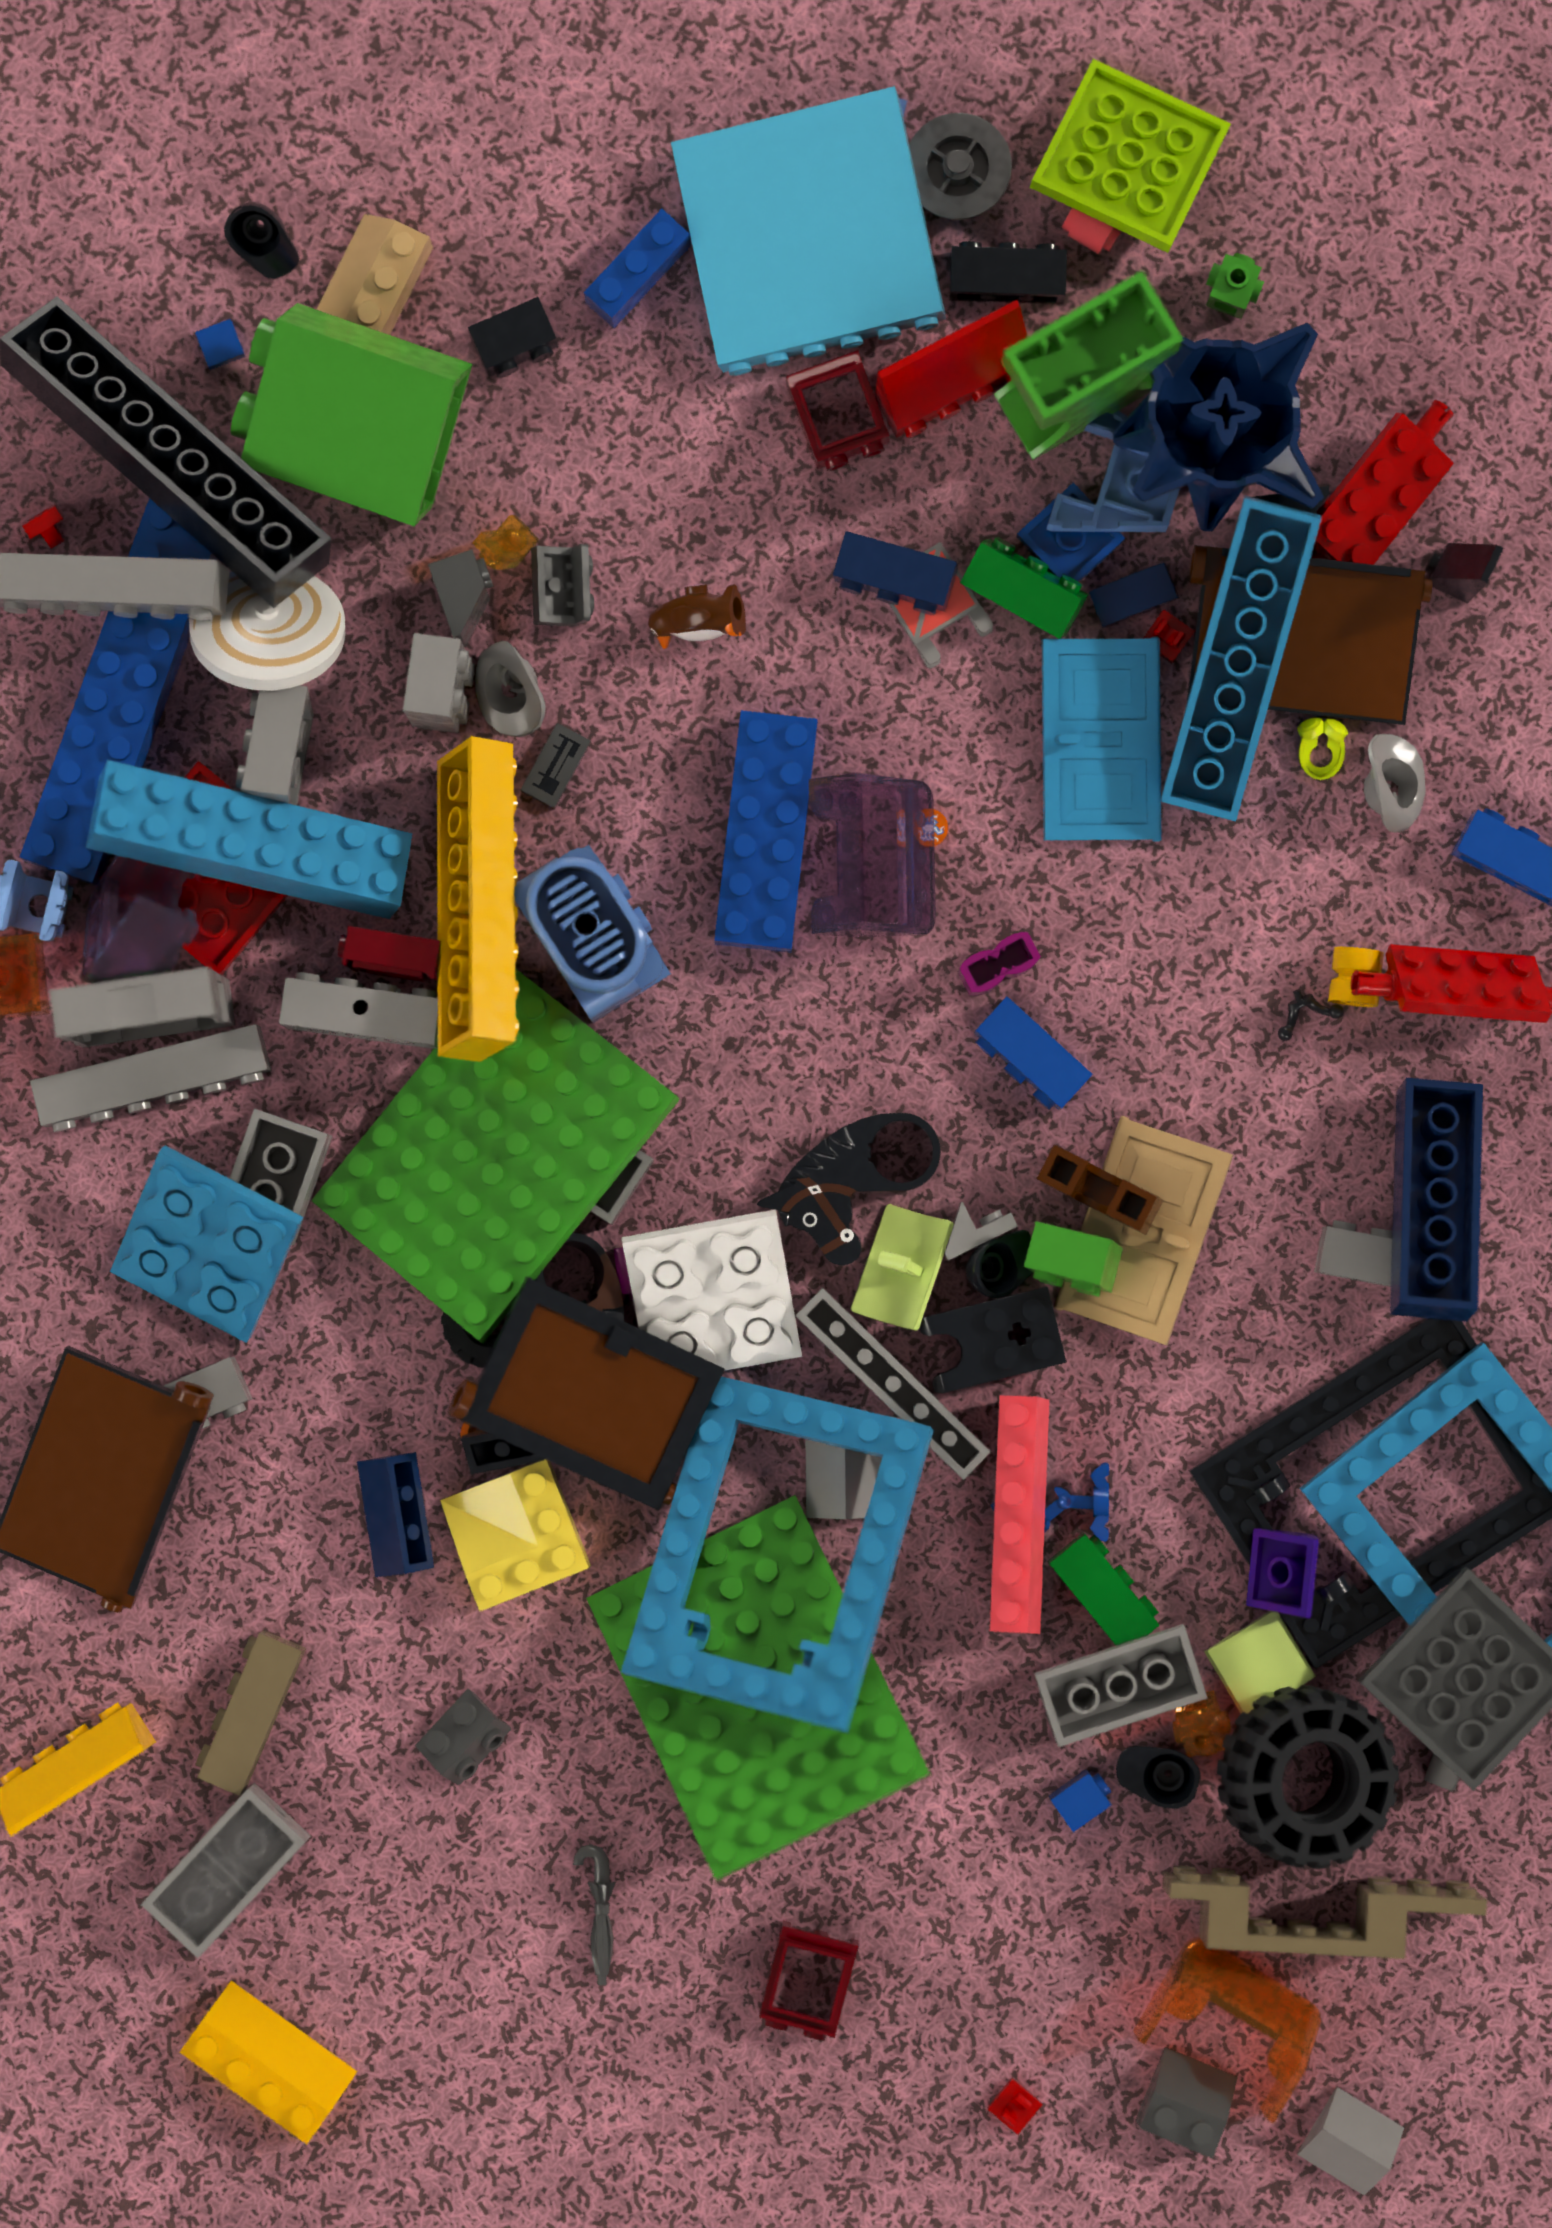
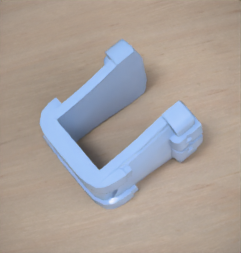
M15 860L6 861L3 875H0V930L4 931L8 927H16L40 933L39 939L47 942L53 941L55 937L62 938L65 927L63 921L68 900L72 899L74 887L68 885L69 876L62 871L56 870L53 882L27 876L22 870L21 862ZM38 895H44L48 898L44 917H35L30 912V902Z

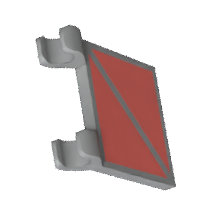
M941 542L924 551L927 554L952 560ZM959 570L957 571L945 612L936 609L935 615L921 613L913 609L914 603L901 599L898 605L889 604L929 669L941 663L940 653L929 638L968 615L981 637H985L993 631L992 620L979 604L971 589L960 583L963 577Z

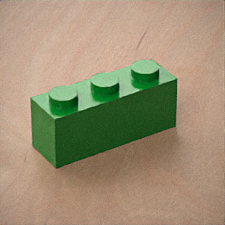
M995 537L994 540L988 538L981 542L960 583L1056 638L1061 639L1066 636L1089 595L1081 590L1082 584L1067 575H1062L1059 578L1048 572L1049 566L1038 558L1028 556L1025 559L1014 552L1015 546L1004 539Z
M1082 1532L1047 1561L1048 1564L1115 1646L1149 1635L1160 1626L1154 1619L1159 1613L1145 1595L1138 1599L1129 1587L1134 1581L1120 1564L1113 1568L1104 1556L1109 1553V1550L1095 1535L1088 1538Z

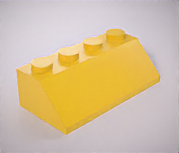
M117 1702L98 1715L102 1722L90 1730L86 1724H83L65 1736L69 1743L56 1751L54 1746L51 1745L32 1757L36 1764L25 1772L18 1766L0 1778L3 1784L0 1787V1813L10 1836L24 1829L156 1743L132 1703L122 1708Z
M232 1980L179 2052L305 2144L309 2143L358 2072Z

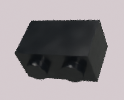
M539 297L468 327L488 377L495 374L498 378L509 376L519 369L518 364L532 359L533 363L541 362L554 354L553 349L559 347Z

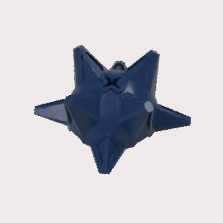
M1305 323L1257 344L1243 340H1212L1208 338L1193 342L1182 336L1183 341L1179 350L1149 373L1153 380L1150 393L1113 432V443L1116 446L1149 453L1133 487V494L1140 501L1146 502L1188 485L1199 527L1202 531L1207 532L1215 530L1244 488L1254 484L1263 486L1313 509L1324 496L1298 446V439L1301 433L1300 396L1295 384L1318 333L1308 323Z

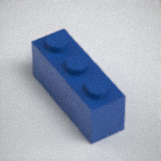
M661 208L584 291L586 304L614 329L691 246L690 233Z
M1485 808L1483 812L1480 810L1473 812L1451 855L1552 907V847L1538 841L1540 835L1526 827L1519 826L1518 829H1515L1505 824L1506 818L1491 809Z
M1007 996L974 1032L979 1037L975 1042L976 1045L991 1058L998 1054L1007 1063L1004 1070L1019 1084L1024 1080L1036 1089L1032 1095L1048 1110L1053 1106L1061 1110L1093 1075Z

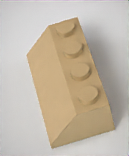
M364 214L316 310L390 335L433 250L430 237L396 220Z

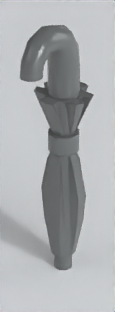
M590 1844L579 1848L574 1856L573 1865H583L586 1857H591L594 1860V1881H588L595 1899L594 1913L596 1914L590 1936L591 1954L595 1975H597V1985H607V1975L609 1974L614 1941L611 1921L608 1915L610 1913V1903L608 1901L616 1882H611L609 1858L603 1848Z

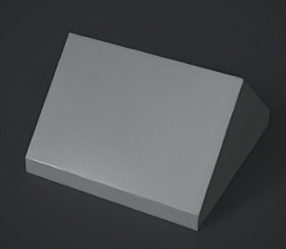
M805 1440L806 1517L826 1519L865 1518L882 1458Z
M1336 2086L1297 2155L1365 2196L1391 2170L1404 2127Z

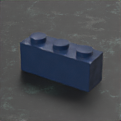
M845 531L833 578L835 582L840 583L839 588L846 592L861 595L862 590L877 593L876 599L893 605H898L901 599L914 603L913 609L918 612L935 615L936 609L946 611L958 571V565L956 561Z
M416 1452L357 1461L375 1577L401 1575L434 1568Z

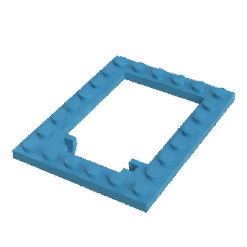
M1482 1342L1299 1488L1409 1626L1437 1596L1358 1499V1494L1476 1399L1552 1493V1428L1485 1343ZM1551 1634L1544 1641L1552 1648Z
M721 1376L688 1447L621 1672L631 1677L848 1733L934 1430L932 1427ZM739 1423L882 1458L829 1645L802 1639L799 1649L804 1653L802 1665H794L792 1675L700 1652L699 1650L705 1648L709 1638L711 1627L710 1615L684 1609ZM691 1623H692V1624H693V1631H692V1634H691V1637H690V1636H688V1633H689V1630H690V1627H691Z

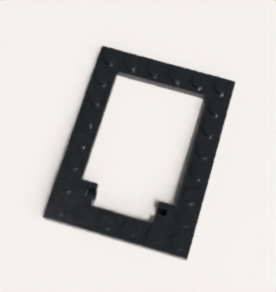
M1426 1318L1188 1470L1249 1567L1254 1528L1273 1530L1258 1506L1273 1500L1291 1486L1276 1462L1437 1359L1446 1371L1477 1346L1462 1321ZM1477 1399L1468 1407L1521 1489L1409 1560V1563L1433 1593L1450 1584L1465 1567L1472 1570L1552 1518V1493ZM1341 1571L1334 1576V1581L1314 1589L1311 1618L1279 1613L1315 1669L1400 1616L1375 1583L1359 1592L1347 1572Z

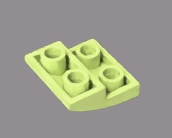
M1268 1611L1243 1629L1231 1633L1204 1651L1240 1713L1245 1712L1248 1714L1254 1709L1252 1706L1253 1702L1264 1695L1273 1698L1275 1697L1274 1692L1277 1689L1284 1687L1298 1689L1301 1685L1316 1677L1278 1612Z

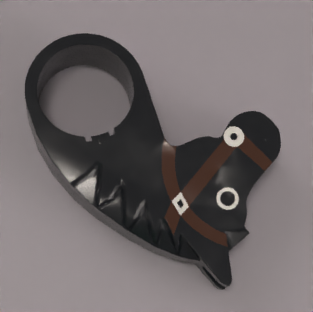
M885 1113L862 1118L842 1127L821 1141L792 1168L782 1182L779 1191L761 1199L757 1205L763 1208L778 1210L785 1227L792 1225L809 1233L820 1247L826 1259L831 1263L842 1266L851 1264L860 1257L862 1251L860 1238L850 1229V1223L853 1219L852 1195L857 1192L909 1191L924 1185L934 1175L940 1162L941 1149L939 1139L929 1123L913 1114ZM896 1122H909L919 1126L929 1136L933 1148L932 1160L926 1172L919 1178L905 1183L893 1182L884 1178L877 1171L873 1162H869V1158H871V1146L869 1144H873L875 1137L884 1127Z

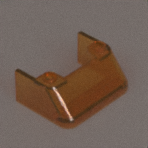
M1194 1937L1183 1945L1133 2031L1138 2041L1145 2045L1165 2011L1178 2019L1191 2020L1200 2015L1207 2002L1211 2001L1275 2040L1267 2055V2066L1270 2073L1277 2080L1260 2107L1266 2119L1274 2124L1306 2071L1321 2025L1320 2012L1310 2000L1228 1950L1207 1949L1200 1937Z

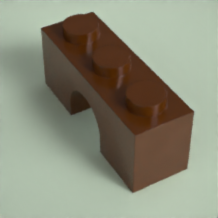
M1055 1144L1036 1178L1043 1184L1144 1235L1147 1234L1163 1203V1200L1158 1196L1098 1168Z

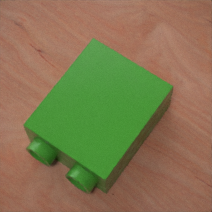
M299 303L278 317L276 322L263 318L255 332L249 354L250 363L264 368L258 394L247 391L243 392L237 403L231 423V435L245 440L241 459L257 472L415 527L433 506L473 364Z

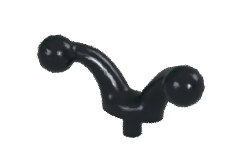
M1297 989L1293 991L1295 1000L1288 1003L1287 1024L1278 1030V1037L1282 1041H1289L1292 1038L1300 1008L1304 1006L1319 1014L1330 1016L1333 1019H1340L1344 1014V1009L1339 1004H1334L1327 1008L1315 1000L1312 994L1303 996L1301 990Z

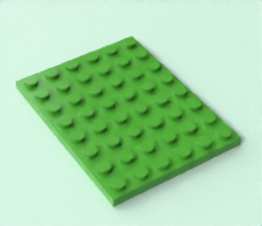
M516 968L515 980H517L519 985L518 996L515 1000V1017L519 1021L516 1042L481 1062L439 1057L438 1049L434 1048L311 1200L482 1343L488 1339L509 1313L525 1277L527 1276L534 1280L538 1277L680 1100L678 1096Z
M796 1495L704 1540L684 1609L710 1615L711 1627L709 1638L705 1648L699 1650L700 1652L792 1675L794 1665H802L804 1653L799 1649L802 1639L829 1645L843 1592ZM653 1565L586 1598L716 1881L931 1776L872 1652L870 1653L849 1731L844 1733L624 1675L621 1670ZM691 1623V1627H690V1630H689V1633H688V1636H690V1637H691V1634H692V1631H693V1624H692V1623Z

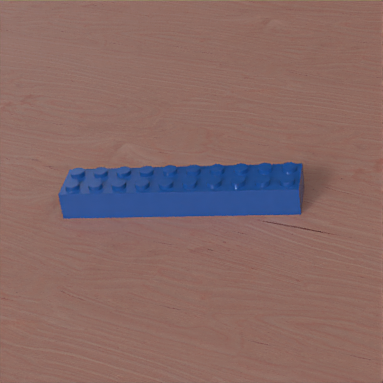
M149 498L128 557L218 560ZM108 611L22 848L21 859L54 872L56 870L62 871L69 877L97 887L101 886L102 881L99 878L106 871L112 854L86 848L99 775L107 760L143 768L190 639L188 614H175L173 619H160L152 617L151 613L138 612L135 618H125L114 615V611Z

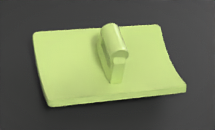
M892 1204L886 1205L851 1305V1311L877 1321L917 1331L930 1298L954 1223Z

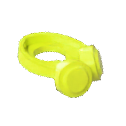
M1319 717L1309 718L1303 721L1297 728L1301 737L1298 748L1299 762L1307 775L1314 779L1325 780L1334 776L1343 764L1345 757L1344 739L1348 735V730L1336 719L1327 718L1323 722ZM1325 733L1327 735L1326 746L1332 751V759L1325 767H1317L1311 763L1310 754L1318 745V736Z

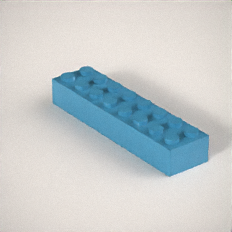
M1244 495L1161 794V802L1236 822L1321 522L1320 515Z
M107 760L99 775L86 848L390 919L401 906L413 833Z

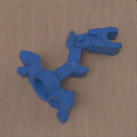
M1108 1463L1101 1464L1090 1475L1096 1485L1093 1486V1496L1070 1495L1062 1487L1054 1488L1059 1498L1045 1508L1044 1532L1049 1529L1050 1521L1065 1509H1093V1517L1096 1518L1091 1524L1090 1530L1103 1542L1108 1540L1109 1529L1105 1527L1109 1520V1483L1105 1478L1109 1475ZM993 1502V1503L991 1504V1508H992V1510H993L994 1512H995V1502Z

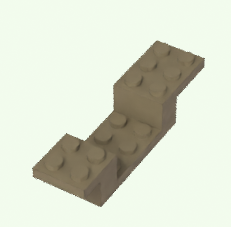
M1173 1866V1872H1163V1889L1169 1898L1201 1900L1199 1937L1207 1949L1405 1959L1407 1911L1487 1915V1899L1477 1892L1476 1888L1469 1887V1882L1448 1880L1446 1881V1887H1437L1430 1885V1880L1408 1878L1407 1885L1391 1883V1878L1369 1876L1368 1883L1357 1882L1355 1929L1350 1928V1923L1342 1921H1327L1326 1928L1311 1926V1921L1304 1919H1288L1287 1925L1272 1924V1919L1265 1917H1249L1248 1921L1250 1887L1240 1875L1235 1874L1234 1869L1212 1868V1874H1201L1196 1872V1867Z

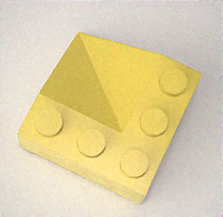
M546 1459L440 1500L465 1576L479 1611L586 1570L591 1566L551 1462Z

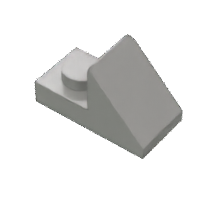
M961 1202L944 1253L946 1260L948 1261L1018 1227L1012 1213L1003 1216L999 1209L979 1219L982 1227L976 1229L964 1203Z

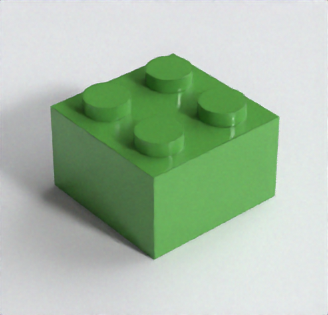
M1036 1221L1024 1267L1034 1272L1033 1278L1040 1280L1041 1283L1062 1288L1065 1281L1071 1283L1070 1287L1077 1289V1292L1099 1297L1101 1291L1112 1293L1123 1248L1111 1239Z

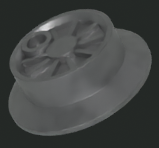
M967 113L941 115L922 126L909 144L922 207L936 216L951 220H964L979 216L991 209L1002 198L1008 187L1012 171L1009 147L1002 134L991 123L981 117Z

